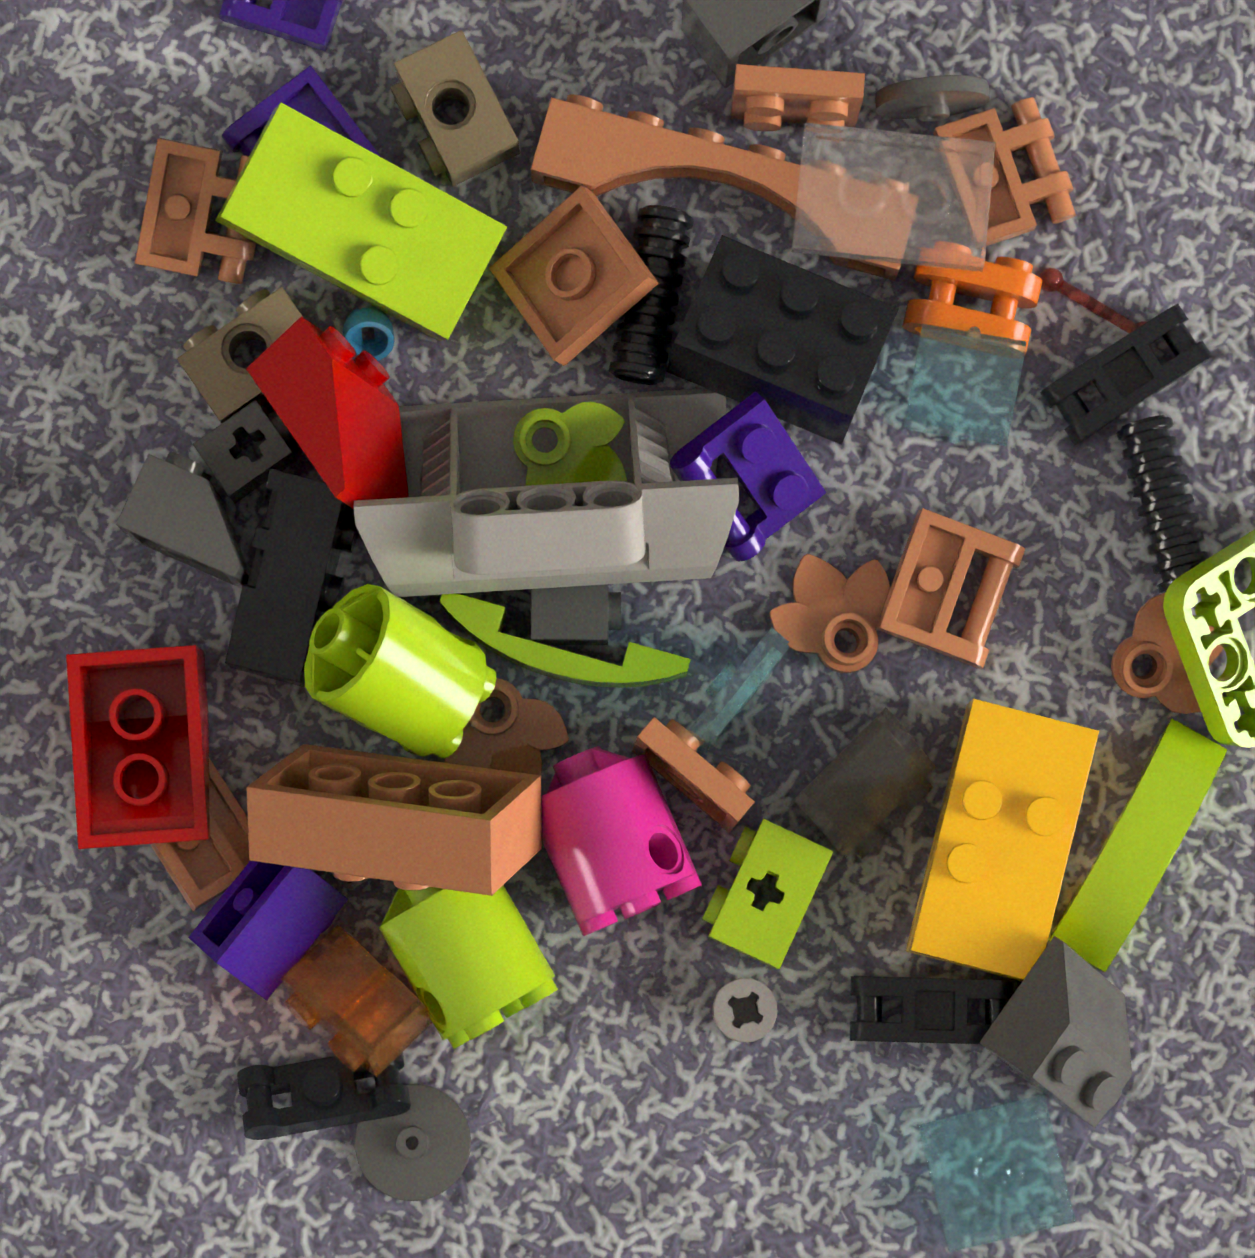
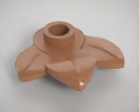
M806 554L801 558L793 577V597L795 602L780 605L769 612L774 631L787 647L797 652L817 654L821 662L833 671L839 673L859 671L872 661L878 649L876 627L890 590L889 580L884 568L876 559L863 564L846 579L839 570L828 562L814 555ZM849 631L855 636L857 645L853 652L844 653L837 649L834 642L837 632Z
M1165 593L1158 594L1149 599L1136 614L1132 636L1125 639L1116 648L1111 661L1112 676L1116 684L1131 696L1137 698L1155 696L1161 704L1174 713L1188 714L1201 712L1165 618L1163 608ZM1208 626L1210 631L1214 630V627ZM1220 644L1212 650L1209 656V666L1224 649ZM1148 654L1152 660L1150 672L1145 676H1135L1132 670L1133 661L1139 655Z
M497 678L495 687L487 699L496 698L501 700L505 705L504 716L497 722L486 721L480 713L483 702L479 703L471 719L463 728V737L459 747L452 755L444 758L445 763L541 775L542 758L540 750L555 749L569 741L564 721L557 710L546 701L522 698L515 686L506 680Z

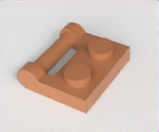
M924 508L918 510L876 630L946 655L956 661L983 669L989 653V649L984 647L1012 567L1019 568L1025 548L1009 540ZM976 552L989 559L961 637L947 633L946 630L973 554Z

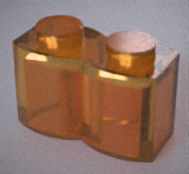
M338 925L281 978L290 995L284 1002L288 1010L307 1029L312 1030L319 1024L331 1034L333 1038L327 1043L328 1046L352 1071H355L362 1065L377 1077L432 1024L425 1005L398 978L381 966L358 941Z

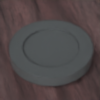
M940 75L915 78L888 85L875 93V106L878 115L892 119L918 118L919 121L924 122L944 120L949 118L950 115L978 109L990 101L988 82L983 78L967 75Z
M406 1084L409 1090L410 1109L400 1115L359 1122L355 1134V1152L363 1174L375 1188L395 1199L420 1201L443 1193L458 1180L469 1159L471 1134L463 1111L451 1097L431 1086Z

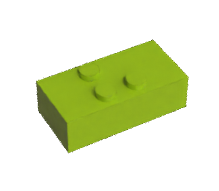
M282 102L274 108L215 220L438 341L449 339L507 229V226Z

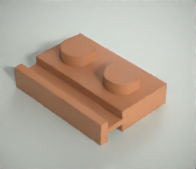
M210 758V840L150 844L193 912L224 893L250 861L248 817Z

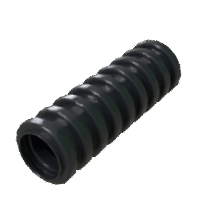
M648 205L640 208L637 218L643 223L642 226L635 228L634 238L639 241V245L633 246V248L659 284L622 315L625 317L624 322L618 323L616 333L621 336L620 342H615L612 352L617 355V361L610 362L609 372L614 377L623 381L643 385H656L663 382L665 372L660 369V365L668 361L669 353L663 349L665 344L671 343L672 333L667 331V327L675 323L676 315L671 312V306H676L679 302L680 296L674 290L675 287L682 285L683 276L678 273V268L685 267L687 257L681 254L682 249L689 247L690 238L685 235V231L692 229L694 219L686 212L676 208ZM624 375L637 376V377H642V378L649 379V380L635 379V378L626 377V376H624Z
M1165 415L1152 416L1122 426V429L1116 433L1118 440L1125 441L1127 446L1122 451V456L1124 460L1131 461L1132 467L1127 470V475L1129 479L1136 480L1137 486L1132 489V494L1134 498L1141 499L1142 506L1137 508L1138 516L1146 517L1147 525L1142 527L1144 536H1151L1152 544L1147 547L1149 555H1156L1158 562L1152 568L1154 574H1161L1163 582L1157 585L1159 593H1165L1169 585L1176 578L1209 558L1208 552L1201 551L1199 543L1205 540L1203 532H1196L1194 526L1199 521L1198 513L1190 512L1189 505L1194 502L1193 495L1185 493L1184 486L1189 483L1188 476L1180 474L1179 467L1184 464L1183 457L1175 455L1174 448L1178 446L1179 442L1176 436H1170L1168 429L1174 425L1171 417H1165Z

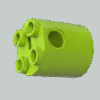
M371 584L351 590L332 609H329L320 617L311 633L310 646L304 666L305 688L314 700L362 727L398 742L405 751L422 757L434 754L442 759L449 757L457 750L462 741L463 728L471 719L477 705L490 696L497 679L495 670L486 665L485 654L477 643L445 630L435 618L381 586Z
M504 885L492 896L435 887L421 890H403L398 888L379 927L441 1039H448L453 1049L469 1040L477 1038L504 1022L505 1020L499 1009L508 1018L558 990L552 979L555 976L554 972Z

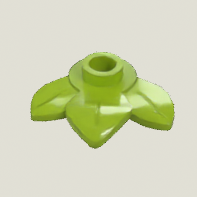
M581 402L563 413L550 408H540L527 413L518 422L513 435L515 452L520 461L528 467L525 486L597 481L627 482L622 462L617 454L607 445L621 431L625 419L613 409L596 402ZM543 428L552 430L558 439L556 447L547 453L538 451L532 443L534 434Z

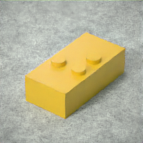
M972 699L967 704L906 952L1018 981L1024 980L1047 946L1099 734L1098 730L977 699Z

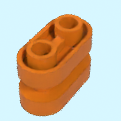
M947 242L934 243L933 250L919 252L914 279L920 284L931 288L928 300L911 299L908 301L902 325L905 330L913 334L1006 356L1021 357L1026 355L1031 328L1024 323L1014 320L1017 307H1037L1043 281L1040 277L1032 274V264L1011 257H997L995 263L970 258L971 250ZM955 293L992 301L990 314L953 305Z

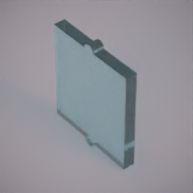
M922 324L904 429L947 436L950 442L954 444L959 443L961 439L1007 447L1027 341L981 334L978 327H971L968 331Z

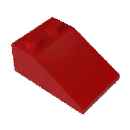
M301 316L256 358L246 370L335 498L354 509V501L409 497L399 404L384 385L390 378L389 374L366 350L356 355L352 345L334 327L329 326L326 330L322 331Z
M197 645L66 654L78 849L210 840L209 720L204 650Z

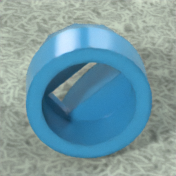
M377 307L357 308L346 317L342 331L343 336L352 345L356 355L366 350L379 361L392 351L394 346L393 326L385 312ZM373 327L375 339L363 340L361 328Z

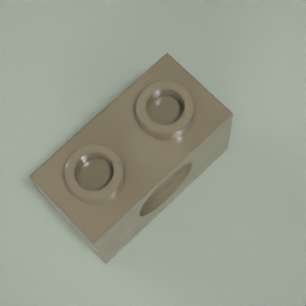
M462 30L394 63L399 83L390 86L391 92L406 121L416 116L419 119L427 138L419 141L418 145L434 176L445 171L454 187L520 154L519 140ZM447 100H459L467 105L469 112L460 123L448 125L440 122L434 116L438 106Z
M280 287L272 294L267 289H263L248 297L236 308V312L239 315L237 318L219 330L215 325H210L200 330L184 343L183 347L187 352L177 358L221 424L255 400L259 406L268 401L246 368L239 367L234 363V354L238 346L248 340L261 341L268 348L302 316L283 287Z

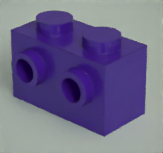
M249 861L188 938L218 965L267 1001L276 988L290 977L297 962L318 936L331 926L336 914L348 899L312 869Z

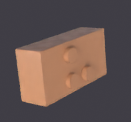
M303 744L247 786L249 860L332 872L336 879L342 881H361L373 878L393 881L395 887L403 890H421L435 887L492 896L542 849L541 775Z

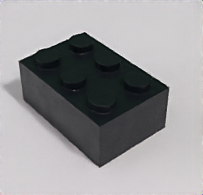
M722 235L675 339L666 372L740 403L752 393L757 392L766 400L778 419L842 445L899 308Z

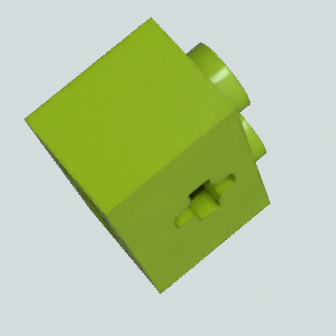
M764 818L760 822L757 831L745 826L729 859L730 862L740 866L730 889L717 885L702 920L713 925L708 938L776 970L780 969L834 851ZM767 873L777 878L774 883V889L782 894L779 904L768 902L762 910H759L752 906L755 895L746 888L749 880L760 882Z

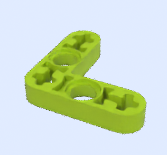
M1255 529L1176 578L1169 585L1164 595L1163 603L1166 621L1208 731L1213 739L1220 744L1246 748L1255 746V665L1237 618L1255 607ZM1245 558L1251 566L1252 577L1248 588L1240 592L1234 582V570L1237 564ZM1196 594H1200L1201 596V602L1199 603ZM1194 606H1195V613H1196L1197 616H1193V615H1192L1191 608L1194 607ZM1208 626L1214 627V630L1210 631ZM1220 644L1226 652L1227 663L1223 674L1215 679L1210 673L1208 663L1212 650ZM1226 692L1227 697H1223L1222 693ZM1239 707H1243L1245 714L1240 715ZM1235 721L1238 722V727H1239L1240 729H1235V725H1234V722H1235Z

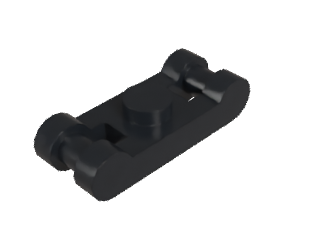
M1179 304L1165 310L1040 392L1050 408L1057 406L1069 425L1064 430L1074 445L1081 443L1213 357L1203 341L1196 343L1184 325L1189 319ZM1161 338L1165 340L1175 355L1173 359L1161 365L1149 345ZM1093 382L1105 402L1090 411L1078 394V391Z
M851 976L850 996H857L856 1021H850V1041L980 1044L984 1035L1017 990L1018 980ZM883 996L901 997V1023L882 1022ZM968 999H985V1025L967 1024Z
M380 1042L367 1047L364 1051L275 1067L253 1065L241 1069L237 1073L239 1094L246 1097L248 1111L242 1115L244 1136L252 1140L270 1139L392 1117L407 1112L411 1107L409 1090L406 1085L401 1084L399 1073L405 1065L402 1046L396 1042ZM374 1077L375 1088L371 1092L358 1094L356 1080ZM291 1092V1107L280 1109L273 1107L272 1095Z

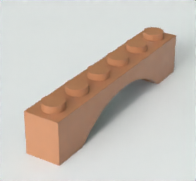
M568 95L566 101L551 97L531 167L532 182L574 193L583 185L592 191L596 197L621 186L652 179L695 178L728 184L760 196L789 214L817 240L835 265L893 281L896 280L919 197L906 194L908 188L905 185L894 180L879 177L871 178L870 184L846 178L847 171L845 169L823 161H811L809 167L785 161V153L765 145L751 144L748 151L724 144L725 138L722 135L702 128H689L687 134L663 128L664 121L644 112L629 111L627 118L602 111L604 107L602 103L581 95Z

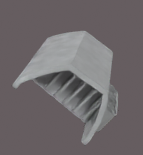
M706 388L399 406L409 497L354 501L355 525L385 585L391 593L398 597L711 578L726 544L739 503L738 478L680 481L670 467V460L679 449L726 414V397ZM581 402H596L613 409L625 419L621 431L607 445L617 454L622 462L627 482L597 481L525 486L528 467L520 461L515 452L513 435L518 422L527 413L540 408H550L563 413ZM547 428L538 430L532 439L534 447L543 453L552 451L558 442L556 434ZM718 457L713 460L710 468L714 475L716 474Z

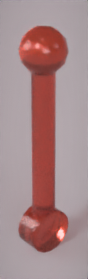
M1046 268L1040 273L1039 277L1043 281L1041 286L1043 290L1062 293L1129 334L1147 323L1146 321L1138 323L1131 321L1064 281L1062 273L1056 268Z

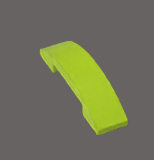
M458 593L442 594L440 598V604L445 612L473 639L504 659L553 679L596 687L627 688L666 683L686 677L691 659L632 642L628 643L623 664L619 666L501 632L507 613L504 606Z
M1173 718L1170 719L1140 773L1141 777L1084 881L1076 889L1048 941H1051L1054 936L1059 938L1089 964L1106 972L1174 857L1228 749Z

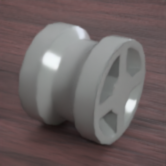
M738 978L726 983L717 992L712 1004L713 1019L717 1028L727 1038L737 1042H754L763 1038L773 1028L777 1018V1002L772 991L764 983L752 978Z

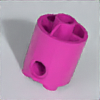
M597 746L553 765L555 774L547 794L541 796L542 842L583 936L618 922L614 910L620 908L624 919H628L660 905L661 900L658 896V891L663 890L666 899L670 900L702 886L646 754L628 758L603 750L601 746Z

